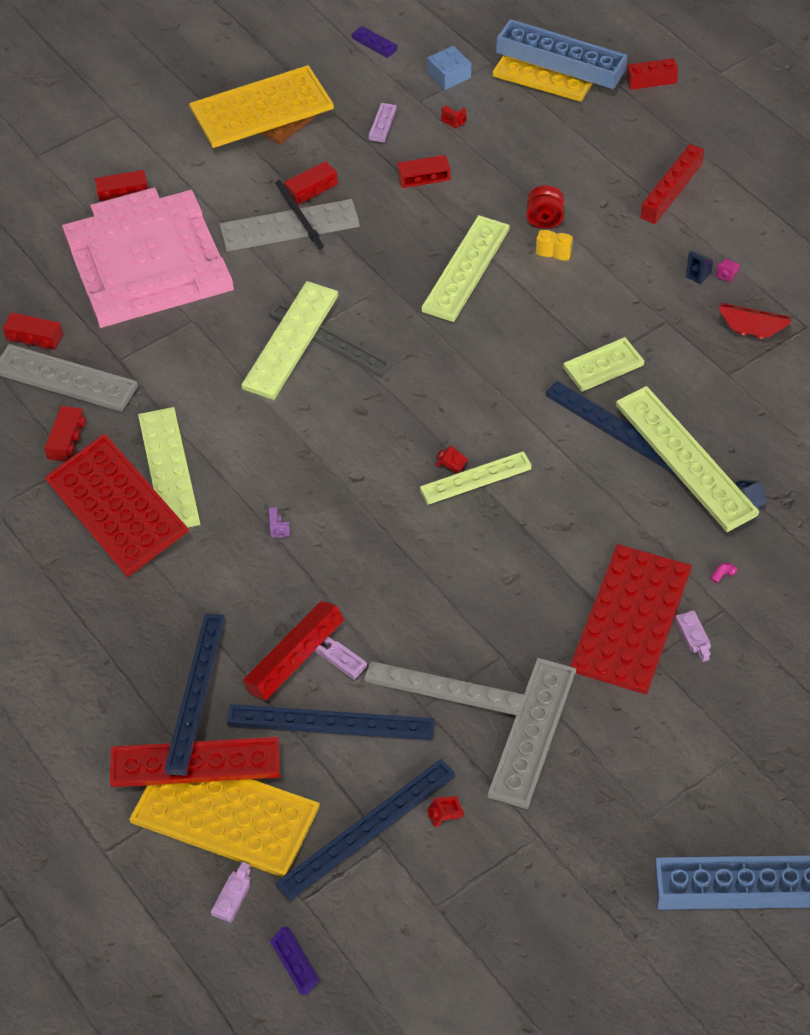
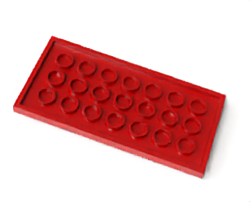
M105 433L44 477L46 482L127 578L189 532L188 527Z
M617 544L570 664V667L576 668V674L647 695L691 573L692 565Z

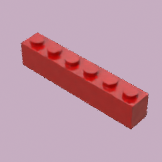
M689 143L642 203L641 219L653 224L659 221L703 164V148Z
M320 601L242 680L250 695L267 700L344 621L337 605Z

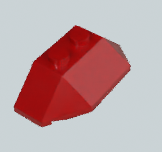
M722 302L719 306V311L733 331H737V334L740 335L753 334L755 335L754 337L759 339L769 338L788 326L792 320V316Z

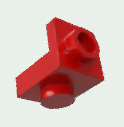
M449 446L446 450L442 449L437 454L436 458L438 460L435 465L438 467L443 464L452 472L458 474L468 461V458L453 446Z

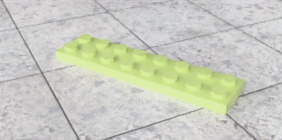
M478 215L424 302L422 312L454 322L509 232L510 225Z
M306 281L243 381V390L275 400L339 296L338 291Z
M171 407L138 414L154 490L187 527L200 525L175 408Z

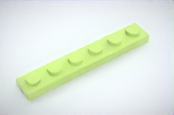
M523 451L420 486V492L426 504L429 505L531 470V463Z

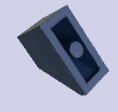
M690 251L686 278L701 285L712 273L713 260L698 252Z
M741 479L734 483L758 510L762 508L761 505L767 503L760 481Z

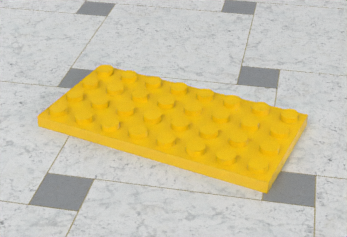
M309 65L191 102L189 103V108L212 148L332 110L334 109V104Z
M252 779L147 785L129 820L130 823L237 862L250 864L251 867L276 876L284 877L289 873L320 808V803Z

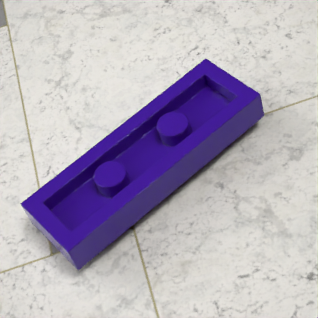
M363 26L352 33V39L386 58L397 51L396 44Z
M282 927L270 942L300 994L307 995L320 979L290 928Z

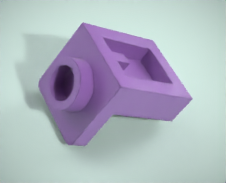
M277 507L269 508L271 537L282 538L290 536L289 522H282L281 515L277 513Z

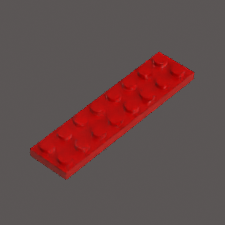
M279 737L197 741L194 743L186 776L165 774V765L171 743L111 747V788L280 777Z

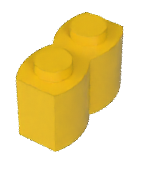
M539 230L536 239V254L543 257H554L558 260H569L572 253L573 236L565 233L556 234L550 230Z

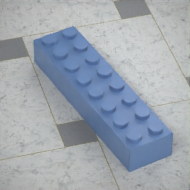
M512 19L508 21L497 36L496 53L607 88L614 89L626 71L628 56L626 54Z
M810 856L669 857L655 859L654 879L657 910L810 908Z

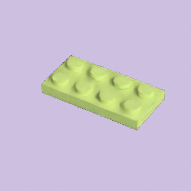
M626 337L563 363V369L581 392L644 366L643 358Z

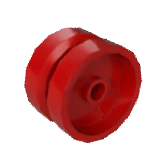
M548 185L532 189L527 199L526 218L528 222L540 229H551L561 224L564 216L563 193L558 188Z

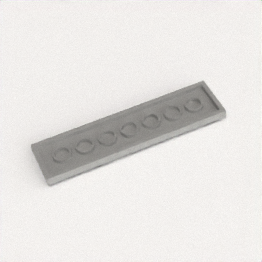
M352 199L300 208L312 228L317 230L319 234L360 227ZM293 210L220 223L226 252L308 236V232Z
M11 344L7 346L0 357V376L120 412H123L138 387L137 381Z
M537 658L524 695H527V701L522 716L516 715L490 786L488 798L529 809L575 678L576 668Z

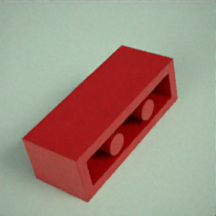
M674 58L627 64L626 81L630 90L677 83L678 66Z
M446 155L398 162L397 175L401 188L450 180V166Z
M324 161L285 181L284 184L296 204L299 205L337 185V171Z
M144 170L95 178L99 202L148 189Z
M12 312L3 326L6 340L55 350L63 336L61 323Z
M61 406L44 447L48 460L66 462L74 455L75 445L81 438L82 427L86 425L83 409Z

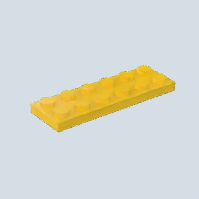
M505 55L502 56L493 70V77L580 102L583 101L593 84Z

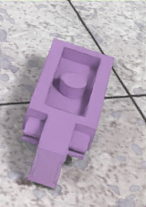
M695 610L676 615V623L690 652H697L702 662L710 660V641Z
M242 862L238 871H233L211 910L212 916L232 923L250 888L251 878L248 877L251 872L250 864Z

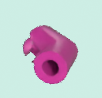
M722 563L718 565L710 579L715 583H719L723 575L729 574L734 576L738 569L736 566H733V563Z

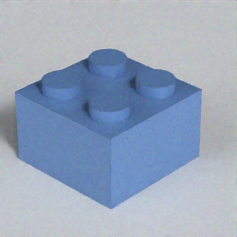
M451 46L427 57V73L446 90L471 78V62L457 48Z

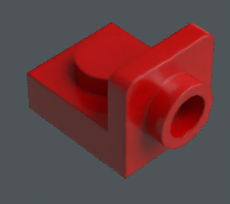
M445 105L441 108V121L457 129L466 122L467 109L462 108L457 112Z
M457 796L435 798L427 809L428 817L431 819L434 827H438L443 820L461 819L464 815Z

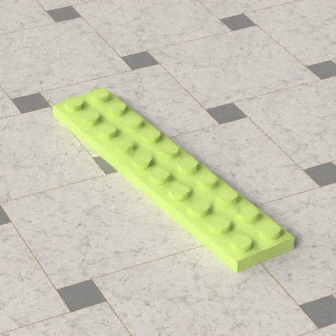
M647 386L616 401V407L726 532L758 516L759 510Z

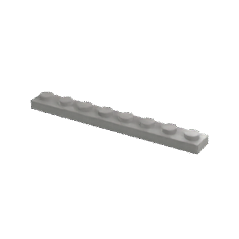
M371 661L365 675V682L517 716H522L527 701V695L373 661Z

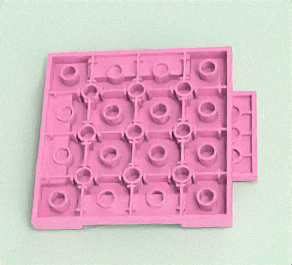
M154 187L92 204L90 206L93 217L62 225L65 239L99 328L234 290L233 280L223 258L220 257L192 190L159 198Z

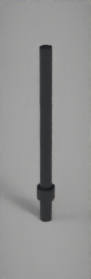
M277 180L275 182L276 186L308 232L309 239L316 244L318 249H322L324 244L320 240L319 233L312 228L282 181Z

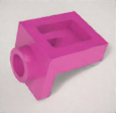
M724 259L722 263H718L715 277L732 282L740 270L741 264Z

